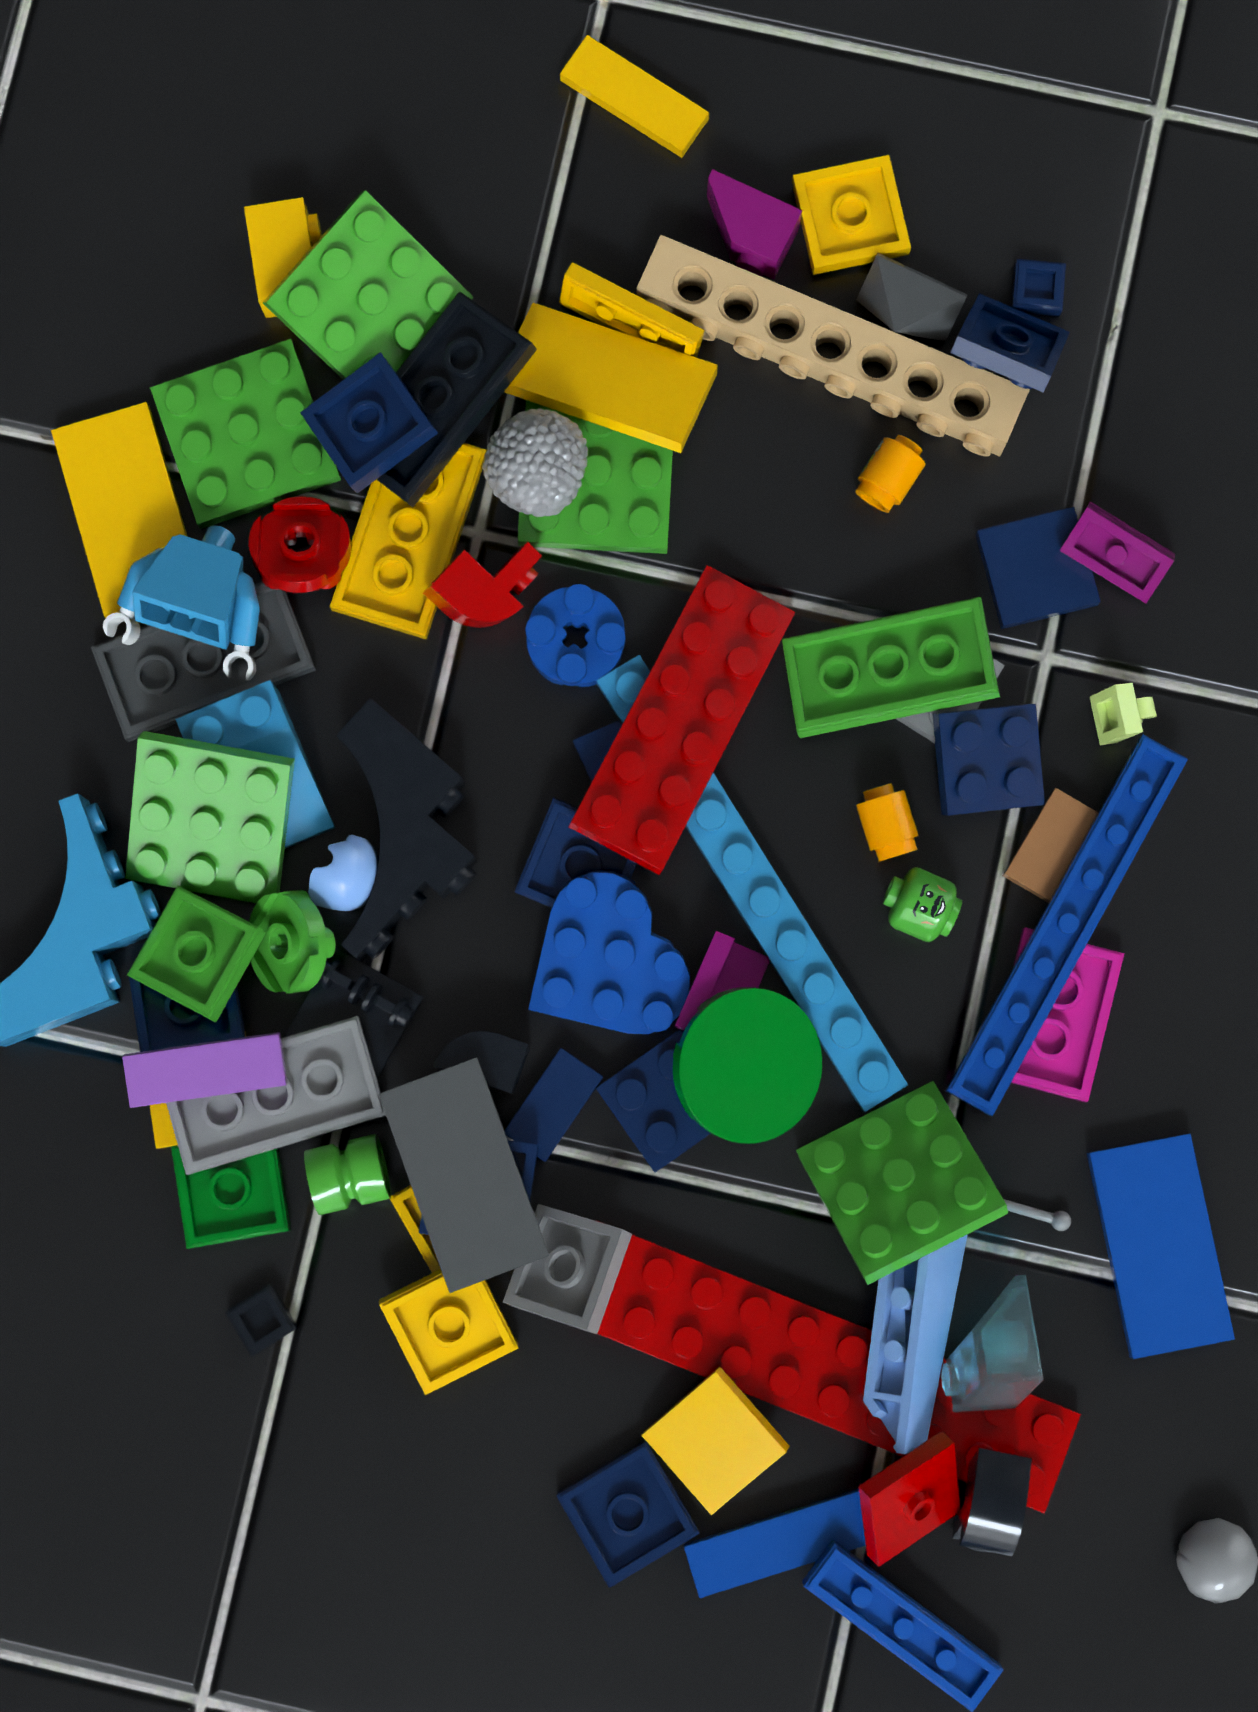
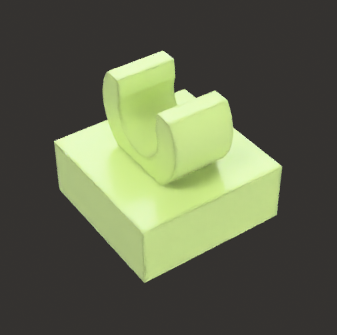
M1133 683L1113 685L1090 696L1100 745L1118 743L1142 733V719L1157 716L1153 697L1136 699Z

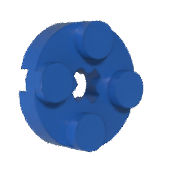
M583 584L560 588L546 595L532 610L525 627L527 650L533 665L547 680L559 685L579 687L596 685V680L618 667L626 643L624 620L619 609L606 595L592 590ZM573 625L575 628H580L583 626L588 630L585 635L587 645L584 648L580 649L576 644L567 648L563 644L567 637L565 631L567 627Z

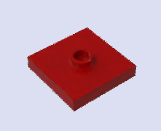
M943 1432L933 1436L858 1487L867 1556L878 1567L960 1511L955 1445Z

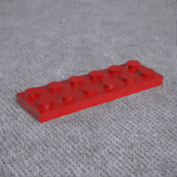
M707 565L568 827L660 875L795 612Z

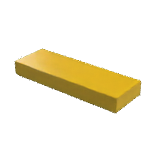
M588 35L560 73L561 82L681 158L709 120L708 111Z
M573 262L564 274L559 301L561 305L601 326L697 358L705 330Z

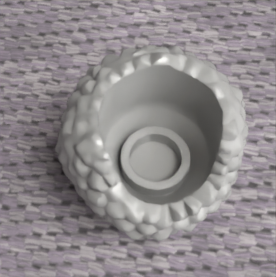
M539 408L537 410L529 409L519 412L517 415L506 420L494 432V435L490 437L482 465L485 479L493 489V494L510 508L535 517L557 515L565 506L572 503V499H575L578 489L582 485L581 479L584 476L588 461L586 458L588 456L587 440L583 438L582 431L575 422H572L568 417L558 414L556 411Z

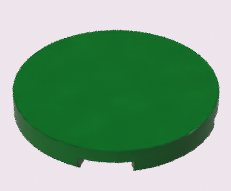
M739 987L710 997L697 1008L698 1011L687 1024L680 1042L675 1045L673 1079L678 1098L690 1118L694 1119L706 1131L719 1138L744 1144L760 1143L774 1139L790 1130L801 1120L810 1108L818 1091L822 1074V1052L816 1030L808 1016L797 1004L774 991L753 987Z

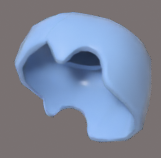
M348 835L346 841L328 846V850L333 854L332 862L328 866L314 868L310 874L308 893L312 902L317 906L337 911H353L361 908L371 895L377 875L379 857L375 847L367 839L356 835Z

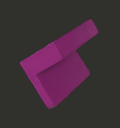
M1092 502L1088 504L1060 549L1064 554L1145 604L1175 560V553Z
M715 931L675 1028L684 1032L687 1024L698 1011L697 1008L704 1001L720 992L739 987L759 988L769 964L768 957L735 943V938Z

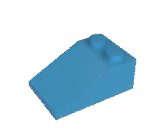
M271 680L175 719L182 737L185 739L295 759L285 849L336 828L281 694Z

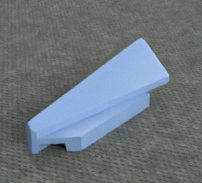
M968 1234L878 1280L863 1402L871 1414L881 1419L896 1442L893 1446L896 1453L908 1454L928 1439Z

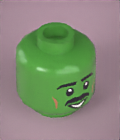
M915 867L910 869L903 879L896 876L892 878L882 904L890 907L888 921L893 928L922 941L932 942L939 935L945 937L949 935L959 915L963 900L956 897L957 888L954 883L922 868Z

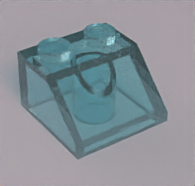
M1015 1275L946 1360V1364H943L941 1372L942 1387L945 1395L952 1398L953 1412L1015 1409L1044 1380L1026 1275Z

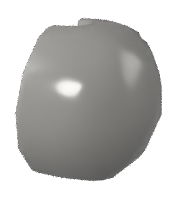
M1215 1518L1195 1523L1182 1535L1179 1542V1550L1176 1553L1177 1567L1188 1590L1192 1594L1213 1603H1222L1240 1598L1254 1584L1258 1568V1556L1251 1538L1243 1528L1224 1519Z

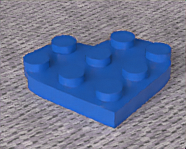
M593 870L573 878L559 892L551 909L528 1010L627 1034H650L668 1029L672 1022L680 1015L690 992V971L687 968L684 956L674 947V944L670 940L652 932V910L649 907L646 895L636 886L632 879L615 871Z

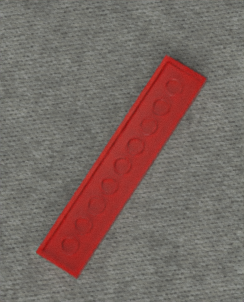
M632 1234L597 1334L706 1378L720 1366L745 1394L902 1457L906 1455L896 1453L893 1448L896 1444L895 1440L882 1420L874 1417L863 1402L872 1335L871 1329ZM943 1359L927 1440L943 1432L954 1442L957 1477L964 1482H967L969 1462L979 1448L1032 1458L1026 1506L1045 1514L1081 1414Z

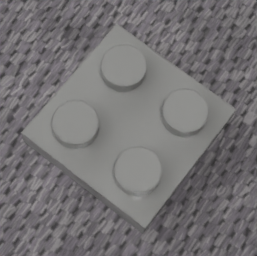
M538 1204L535 1216L550 1256L514 1269L503 1303L597 1334L632 1234L618 1227Z

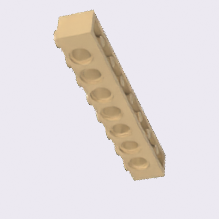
M660 235L637 286V296L705 330L704 340L714 341L715 338L734 345L733 349L746 358L752 360H760L761 357L779 364L780 370L791 377L806 379L808 376L825 383V388L839 397L852 398L854 395L870 402L871 408L884 416L896 418L898 415L909 418L916 421L917 427L923 432L936 437H943L947 434L963 441V446L967 450L981 456H990L991 453L999 457L1001 456L1030 390L1018 387L1008 379L984 369L974 368L953 356L663 235ZM697 286L704 291L705 295L699 300L689 301L684 299L679 292L684 287ZM732 305H742L751 314L743 320H734L727 316L725 310ZM777 324H787L795 330L796 335L790 339H779L772 334L770 329ZM822 343H833L840 348L842 354L833 359L824 358L818 353L816 347ZM868 362H878L886 368L888 374L881 378H872L864 372L862 366ZM913 381L926 382L932 388L933 394L924 398L915 396L910 391L908 384ZM959 400H969L977 406L979 414L974 417L963 416L956 410L954 403Z

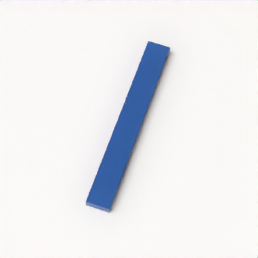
M1144 734L1139 737L948 1084L946 1092L983 1113L993 1116L1188 760L1186 757Z

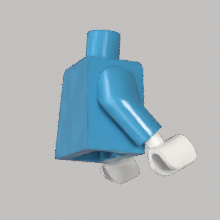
M210 526L202 541L181 534L171 538L164 548H158L135 561L130 566L117 604L121 606L119 613H112L104 620L103 629L105 634L114 637L117 626L125 621L127 629L122 637V643L126 645L135 643L139 638L141 631L138 622L227 650L231 642L235 644L234 652L228 654L223 662V670L226 676L231 678L232 663L238 658H244L248 663L246 680H251L256 673V663L249 655V649L256 642L260 606L253 578L244 573L243 557L239 553L231 551L235 543L234 535L221 526Z

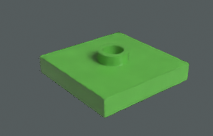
M177 885L127 976L216 1023L267 932Z

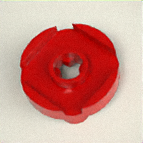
M305 496L286 498L273 505L274 511L268 513L262 520L261 516L256 519L249 534V550L254 567L261 575L265 586L270 589H279L286 592L306 593L319 590L320 588L331 589L340 582L341 573L347 567L351 557L352 545L347 522L342 516L340 518L337 513L331 511L328 503L321 499ZM299 537H306L307 543L312 545L309 549L302 552H294L293 549L287 548L288 546L295 545Z

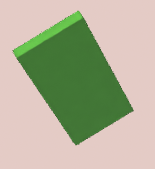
M981 597L782 639L796 730L800 738L1000 697Z

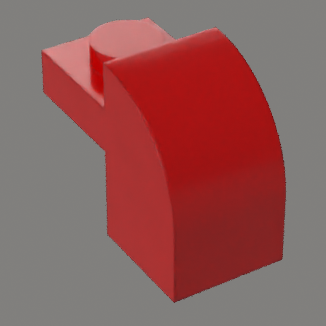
M527 542L492 576L464 550L454 558L427 587L423 594L445 615L459 624L476 628L493 626L508 619L524 607L509 592L513 590L519 595L536 578L539 573L532 567L542 555Z

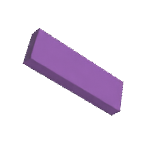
M280 1032L129 1053L122 1056L130 1108L286 1086L288 1083Z

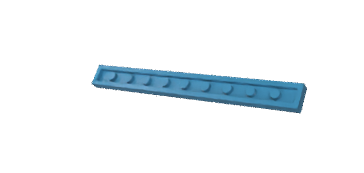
M640 655L596 680L599 689L621 724L626 719L650 673ZM713 773L685 827L762 951L768 957L769 962L795 1004L810 1019L820 1044L861 1110L866 1112L908 1086V1083Z

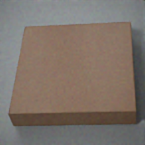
M1054 788L1002 876L1049 903L1098 812L1063 791Z

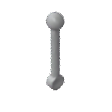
M1004 1199L1008 1211L1051 1223L1053 1228L1058 1231H1065L1071 1225V1217L1065 1211L1051 1213Z

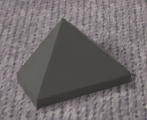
M877 253L856 300L895 333L946 342L968 295Z

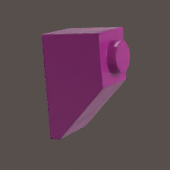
M712 169L708 177L707 199L730 260L736 262V266L761 277L765 275L775 279L800 228L802 210Z

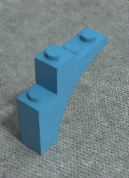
M78 793L59 800L66 829L68 861L63 893L54 919L33 953L16 971L0 983V1046L3 1047L119 1003L120 1000L116 989L122 987L121 979L114 962L111 959L105 961L103 955L148 938L156 924L155 920L159 919L161 915L160 907L151 889L144 891L143 887L134 881L120 885L119 880L125 878V873L114 849L107 851L101 833L108 831L103 813L97 803L90 805L89 800Z

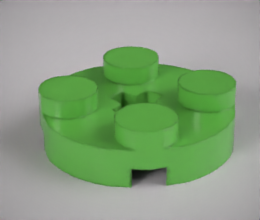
M292 890L264 895L256 903L249 919L250 923L267 932L251 959L252 967L260 982L270 991L275 993L286 992V994L309 991L320 980L326 965V959L332 957L335 952L334 934L329 928L325 927L319 910L306 891Z

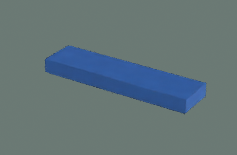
M859 1489L683 1544L699 1598L816 1562L833 1539L848 1551L866 1546Z
M834 1539L802 1580L803 1587L971 1712L975 1710L1004 1670L999 1662Z

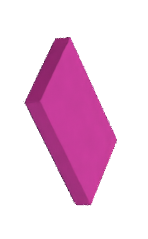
M1026 927L1022 929L1014 965L1034 929ZM1090 944L1086 945L1011 1083L1085 1103L1088 1102L1124 953Z

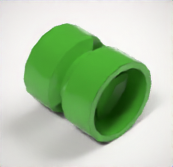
M377 1134L349 1140L346 1150L343 1151L335 1144L305 1150L306 1175L311 1197L318 1215L348 1209L351 1200L354 1198L361 1205L391 1199L387 1165Z

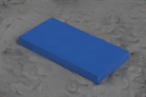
M1191 1134L1086 1153L1129 1357L1137 1359L1235 1340Z

